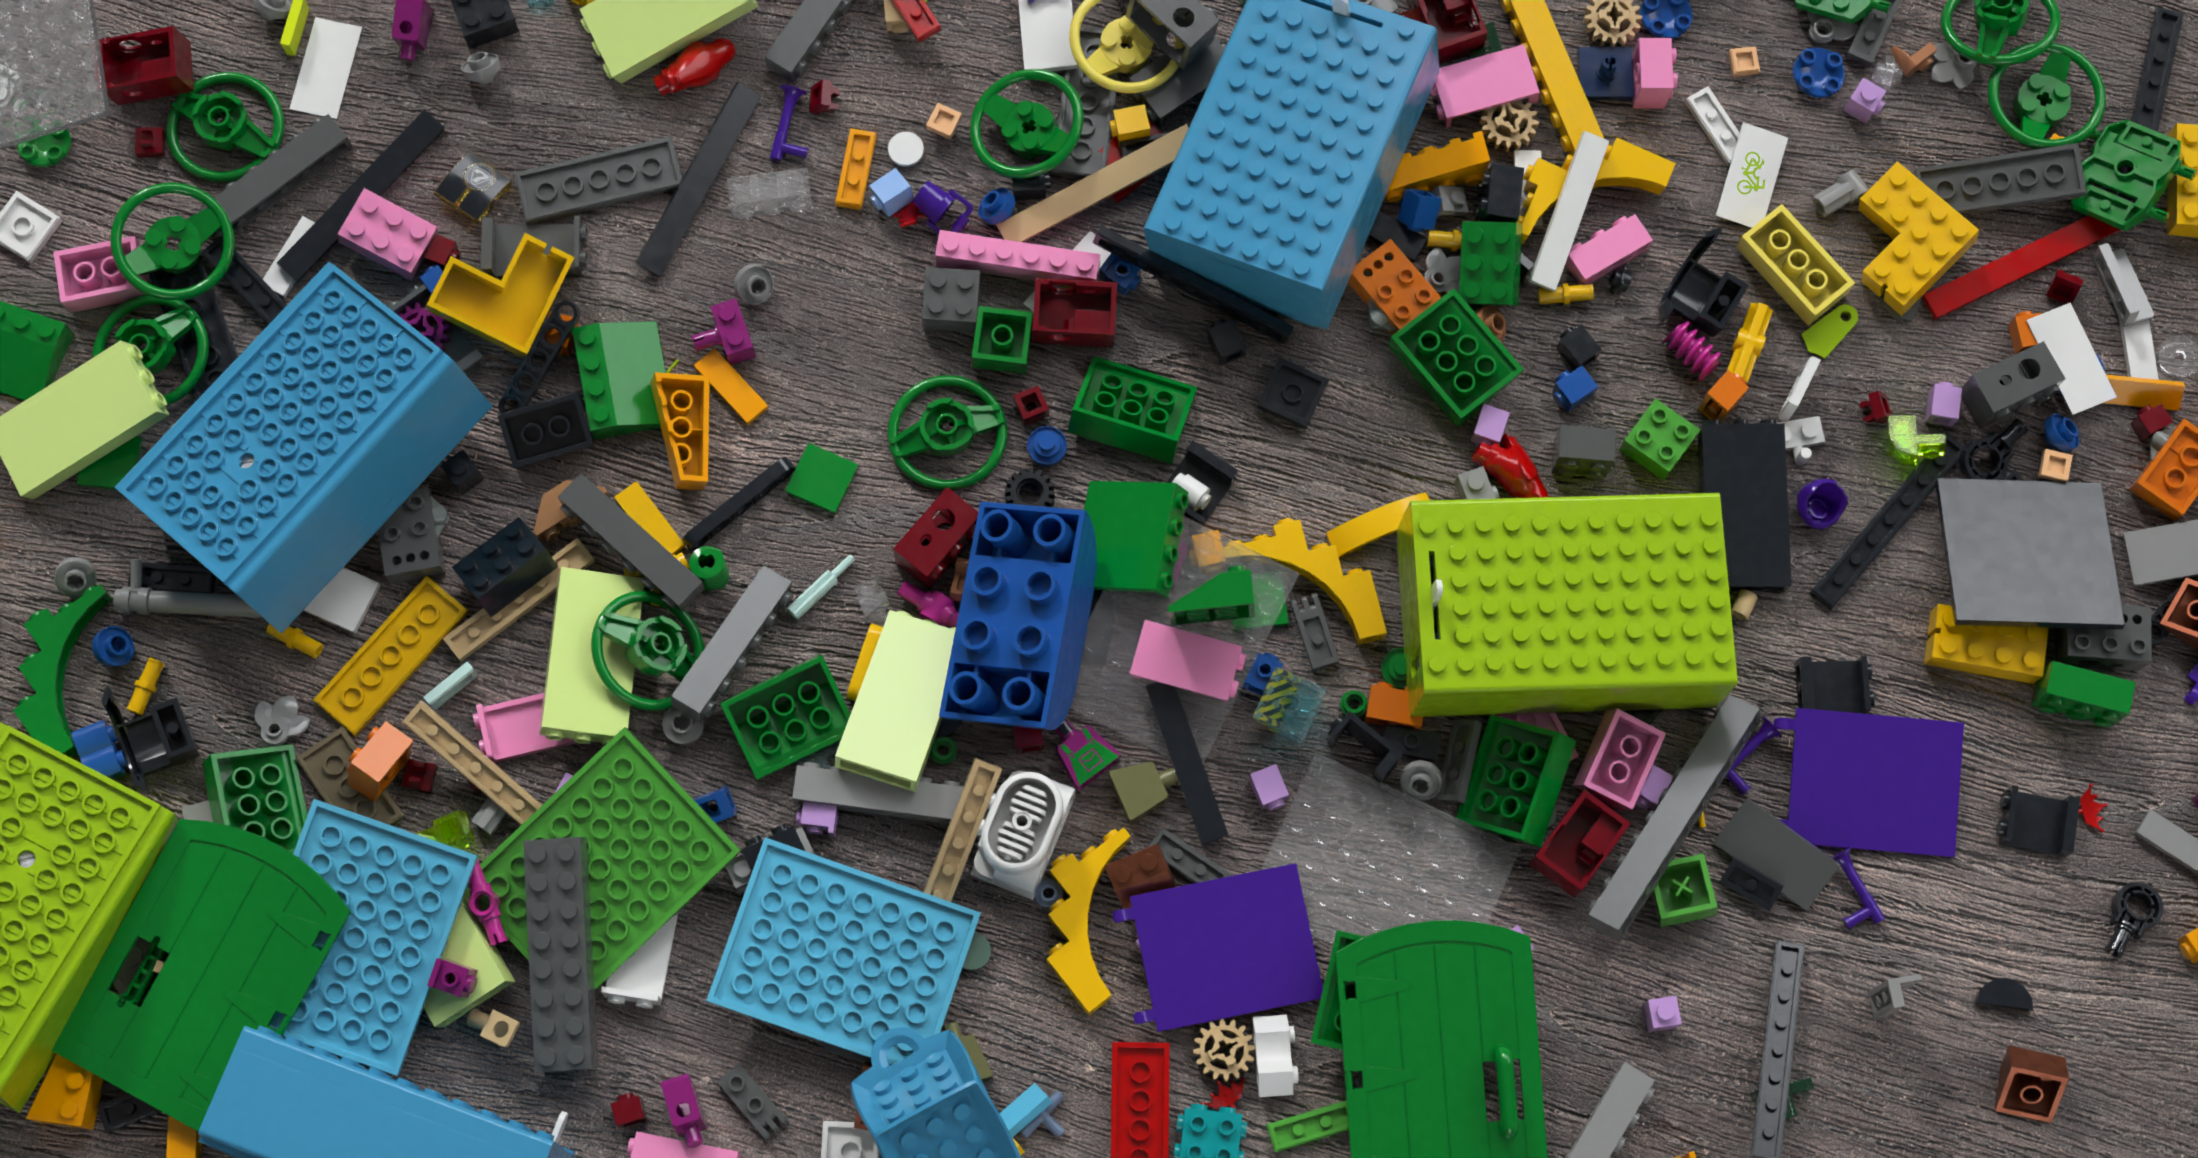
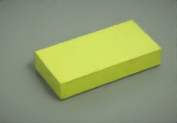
M306 0L292 1L280 41L286 55L296 56L310 9Z

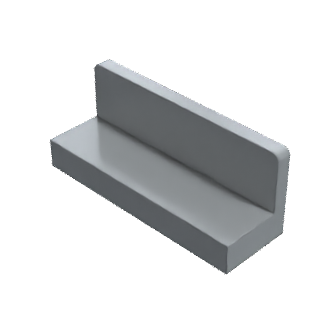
M2109 243L2098 245L2092 259L2123 327L2153 319L2154 312L2125 250L2112 251Z
M1921 974L1887 979L1869 990L1868 995L1874 1019L1885 1018L1905 1007L1902 991L1921 981Z

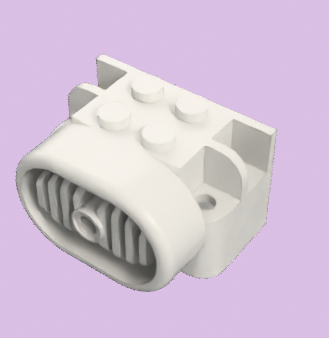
M1012 772L1008 779L1000 786L997 793H993L988 805L989 813L986 820L983 819L977 832V835H979L978 851L970 875L1033 900L1035 889L1042 880L1074 802L1075 789L1051 780L1039 773Z

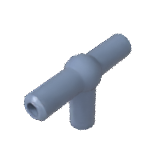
M1055 1091L1049 1097L1053 1103L1019 1132L1024 1139H1027L1041 1123L1057 1138H1060L1065 1132V1129L1049 1115L1064 1099V1096L1059 1091Z

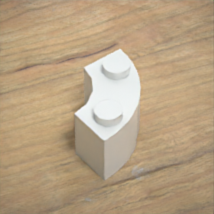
M1287 1015L1253 1017V1039L1259 1097L1294 1095L1293 1084L1298 1083L1297 1066H1292L1290 1043H1295L1294 1026H1289Z

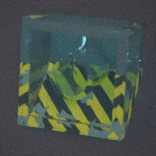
M1275 667L1253 718L1276 735L1303 746L1327 689Z

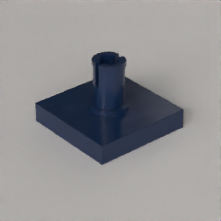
M1632 47L1578 48V79L1587 100H1633Z

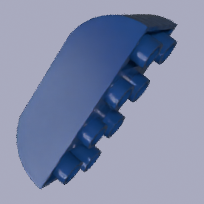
M980 501L939 712L940 718L1054 730L1062 724L1070 710L1076 691L1097 570L1095 532L1091 518L1086 510Z

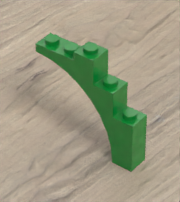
M101 584L86 589L82 593V597L73 603L69 602L63 605L56 615L46 608L45 610L33 613L29 617V621L23 624L42 651L30 654L24 659V663L18 667L36 694L23 698L18 703L19 706L13 709V711L32 738L70 758L76 756L78 752L65 715L63 697L65 671L72 649L82 631L94 616L113 600L112 596Z

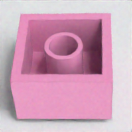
M1639 38L1632 55L1633 109H1665L1668 100L1672 99L1673 89L1677 88L1678 83L1677 73H1673V64L1676 63V48H1672L1671 38Z

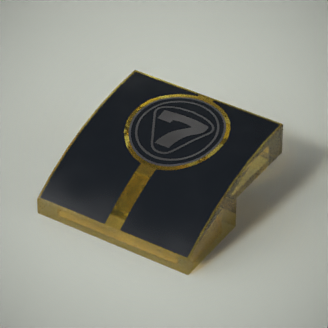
M469 151L445 176L434 191V195L477 224L494 209V202L511 187L512 179Z

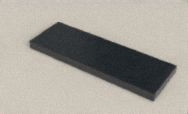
M201 253L197 263L186 272L174 274L159 270L149 273L153 286L173 290L189 288L202 282L209 276ZM213 287L199 296L182 300L191 306L201 318L209 341V354L205 370L198 383L191 390L195 402L239 356ZM160 305L163 314L175 310L174 308ZM194 328L174 342L186 377L190 375L197 358L198 344Z

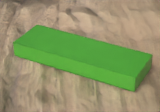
M1346 1101L1266 1124L1274 1153L1348 1131Z

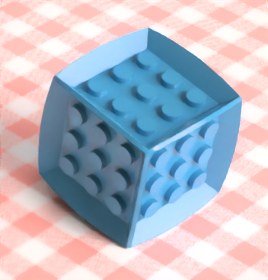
M897 1027L879 1036L871 1052L872 1067L852 1081L850 1088L856 1109L873 1136L882 1158H1021L1018 1148L1001 1115L990 1099L967 1050L953 1031L947 1030L923 1038L913 1029ZM904 1043L912 1048L914 1051L912 1055L889 1066L887 1053L893 1045Z

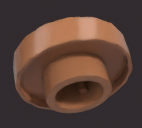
M1494 305L1479 307L1475 312L1500 342L1503 341L1506 335V322L1502 312Z

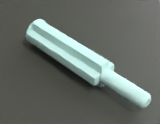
M848 555L831 572L827 570L787 607L788 612L795 619L799 620L803 614L838 582L837 577L855 561V558L852 555Z

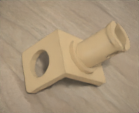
M475 1008L470 1011L467 1017V1024L482 1031L479 1036L505 1048L509 1046L520 1025L519 1021L495 1010H492L491 1014L488 1015Z

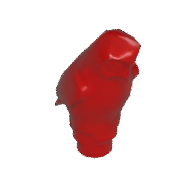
M717 38L713 42L703 44L701 41L691 43L668 67L661 70L662 73L653 77L661 95L664 96L670 92L676 93L687 88L700 87L712 83L719 77L720 70L734 59L736 54L734 44L727 38Z
M1505 433L1500 440L1501 447L1498 444L1490 446L1482 441L1480 442L1471 461L1479 464L1480 467L1484 466L1486 473L1494 477L1510 496L1515 498L1549 497L1537 468L1514 436H1508Z

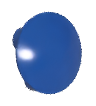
M1643 0L1640 8L1643 26L1650 34L1658 38H1677L1688 30L1692 22V8L1688 0Z
M1808 48L1803 50L1793 65L1795 83L1804 93L1812 97L1826 98L1834 95L1842 87L1845 79L1841 55L1824 48Z

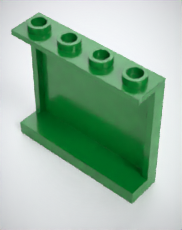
M1089 481L1084 510H1086L1091 518L1096 539L1097 570L1093 586L1094 590L1157 592L1164 598L1169 597L1170 588L1173 586L1174 566L1179 555L1180 535L1184 529L1185 509L1189 503L1188 491L1177 483Z

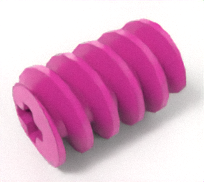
M1688 321L1677 326L1663 340L1662 344L1670 341L1667 347L1669 351L1678 348L1675 357L1680 359L1686 356L1683 365L1686 367L1693 364L1690 371L1692 374L1701 371L1698 380L1701 382L1720 364L1718 359L1721 353L1717 352L1711 355L1710 352L1713 345L1710 344L1703 347L1702 345L1706 338L1701 337L1696 340L1695 336L1698 330L1695 329L1688 332L1687 329L1690 325Z

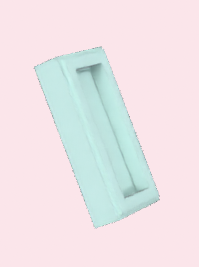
M466 662L423 698L433 710H437L474 680L478 674Z

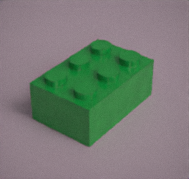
M1462 221L1459 295L1467 304L1519 305L1522 224L1514 222Z
M2052 661L2044 668L2043 677L2035 683L2031 705L2039 707V710L2045 713L2060 712L2067 714L2066 717L2072 720L2081 721L2087 719L2094 721L2096 726L2109 728L2130 714L2136 682Z

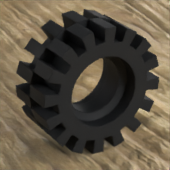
M1023 468L1019 470L1020 473L1016 474L1015 472L1012 474L1011 480L1008 479L1007 487L1005 488L1007 504L1051 507L1054 504L1055 490L1053 482L1050 481V477L1047 474L1043 475L1042 470L1038 469L1036 472L1034 468H1029V471H1025ZM1026 485H1033L1040 490L1041 496L1037 502L1027 504L1020 499V490Z

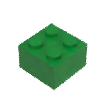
M979 306L972 351V368L1026 374L1033 329V312Z

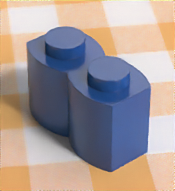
M101 720L71 732L83 765L112 780L127 775L125 767L128 766L123 750L118 751L116 741L119 739L113 725L109 726L106 721Z

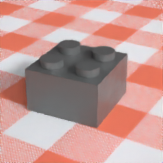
M926 267L922 308L923 329L975 332L980 299V270Z
M1560 425L1553 440L1551 472L1558 473L1561 477H1574L1575 474L1586 475V478L1592 480L1606 477L1615 461L1616 430Z

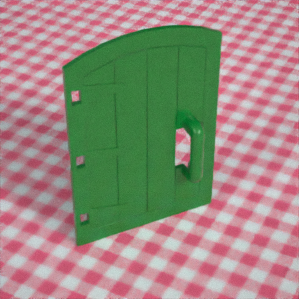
M179 819L85 987L52 1051L199 1132L244 1026L257 1030L260 1025L275 1031L283 1037L285 1030L295 1016L352 911L335 889L318 872L280 845L257 834L233 826L202 820ZM321 931L330 934L322 950L314 946ZM138 937H141L152 943L126 992L117 995L109 989ZM170 953L141 1007H139L138 1004L156 974L153 969L157 960H164L166 954ZM277 1011L286 1014L278 1030L269 1026Z
M1430 920L1403 924L1378 931L1360 938L1335 952L1351 1158H1548L1530 936L1505 927L1482 922ZM1345 981H1354L1356 998L1346 999ZM1513 1059H1519L1523 1119H1518ZM1493 1061L1496 1064L1501 1121L1487 1122L1483 1062ZM1352 1071H1361L1362 1087L1353 1089Z

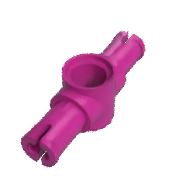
M903 582L897 595L918 607L919 615L923 619L933 620L940 626L956 627L959 612L956 611L955 603L949 597L935 590L932 593L929 591L925 593L909 582Z
M477 860L469 881V907L477 915L479 922L483 923L490 946L492 947L508 941V938L505 935L499 918L501 916L499 910L501 905L500 898L492 891L490 883L486 882L480 861ZM484 895H487L491 901L490 907L486 911H483L479 906V901Z

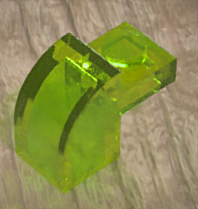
M1916 415L1888 416L1886 426L1887 445L1891 455L1897 461L1905 465L1917 466L1918 456L1932 459L1944 455L1946 446L1945 434L1917 435Z
M455 811L433 820L434 826L417 832V834L434 836L436 841L461 850L475 842L468 815L462 811Z

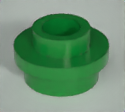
M1348 691L1340 700V709L1345 716L1350 711L1359 718L1367 710V698L1360 691ZM1350 701H1356L1359 707L1357 709H1351L1348 703Z
M938 737L934 740L930 756L938 764H949L957 756V745L949 737ZM947 747L949 749L948 754L940 755L938 753L939 748Z

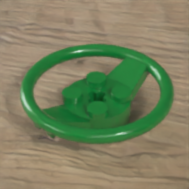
M1948 0L1942 10L1940 20L1942 33L1948 44L1956 52L1972 61L1996 66L2023 63L2042 54L2053 44L2061 26L2060 11L2054 0H2040L2050 16V26L2044 38L2035 46L2025 51L2000 55L2007 37L2016 36L2019 29L2027 22L2029 0H1975L1974 19L1976 29L1980 31L1977 50L1961 42L1952 28L1951 19L1953 11L1962 0Z
M2039 42L2021 45L2006 55L2025 51ZM2053 43L2044 51V53L2050 54L2038 74L2031 75L2023 83L2014 98L2013 111H2016L2017 116L2021 120L2020 129L2013 125L2006 117L1999 101V83L2009 65L1994 67L1988 82L1990 110L1998 125L2010 137L2018 141L2019 144L2032 147L2033 149H2043L2080 143L2088 138L2100 124L2106 105L2105 87L2100 74L2093 64L2076 50L2062 44ZM2073 61L2086 73L2093 86L2095 95L2093 113L2086 125L2075 134L2060 139H2043L2048 129L2058 127L2070 109L2071 88L2066 84L2070 63ZM2040 101L2044 102L2046 105H2040Z
M1025 69L1000 78L983 93L972 113L970 138L977 157L993 172L1010 178H1030L1052 170L1065 159H1068L1070 153L1078 144L1084 121L1080 97L1075 88L1066 79L1047 70ZM1024 80H1042L1056 85L1065 93L1072 107L1073 123L1070 134L1059 128L1056 118L1046 106L1035 102L1030 103L1026 100L1021 101L1017 105L997 94L1006 87ZM983 114H986L1002 129V134L1008 145L1020 158L1032 160L1033 157H1039L1043 154L1044 156H1053L1040 164L1029 167H1010L999 163L989 155L982 143L980 130Z
M237 72L214 73L193 82L194 92L179 94L168 114L166 136L170 151L175 160L192 175L211 182L238 181L249 168L261 164L272 151L279 149L284 134V115L275 94L258 79ZM220 83H237L254 89L262 95L271 109L274 122L271 139L251 122V118L243 103L234 94L226 91H220V93L210 96L207 94L198 95L197 93L209 86ZM180 114L193 122L197 134L208 146L226 151L237 147L257 157V159L243 168L226 172L211 171L196 165L184 154L178 141L177 125ZM225 117V120L223 122H216L218 118H221L223 120V118Z
M169 182L146 187L132 195L122 205L112 225L110 244L117 268L132 286L158 299L184 300L207 292L223 278L232 262L235 238L227 213L212 196L191 185ZM176 193L195 198L208 207L185 220L181 216L157 220L146 232L145 243L124 256L122 232L125 222L130 213L143 201L160 194ZM220 228L222 229L224 242L221 259L215 270L202 282L189 288L173 290L153 286L139 277L159 270L174 274L190 270L198 261L201 246ZM168 241H178V250L173 251L172 248L168 250L166 248Z
M147 294L141 295L122 303L107 316L96 335L93 346V358L104 351L112 328L127 313L147 305H164L174 308L175 310L153 320L131 319L119 328L114 337L116 338V343L124 341L136 345L143 355L141 360L145 368L154 375L163 370L175 355L176 348L173 343L190 329L194 328L198 344L197 358L187 379L177 389L164 396L167 406L185 397L203 375L209 354L207 331L196 311L184 301L158 299ZM143 343L147 344L144 350L140 348Z
M943 375L923 380L912 386L901 396L890 415L887 437L893 459L910 479L922 486L944 491L946 487L950 490H959L980 482L998 465L1006 448L1008 428L1002 407L985 387L968 378ZM943 386L963 388L979 396L988 405L966 406L958 401H954L952 398L937 399L927 405L918 422L898 434L899 423L906 407L918 395L933 388ZM944 423H948L949 426H954V428H951V431L945 432V430H941L943 428ZM997 429L996 443L989 459L977 471L962 478L942 480L929 477L916 470L906 459L929 450L935 456H954L972 445L973 436Z
M635 591L623 594L611 601L602 610L593 628L591 652L596 671L612 694L632 707L642 710L659 711L672 708L671 696L664 699L651 700L631 694L613 678L603 655L604 636L627 648L625 651L626 659L632 662L641 672L655 677H659L667 672L679 682L683 680L705 649L702 635L697 624L686 610L681 612L676 607L671 610L660 599L663 596L662 594L651 591ZM636 602L654 603L668 609L686 627L693 644L694 658L687 650V643L684 645V638L680 633L683 630L672 619L658 616L657 618H649L642 621L615 613L622 607Z

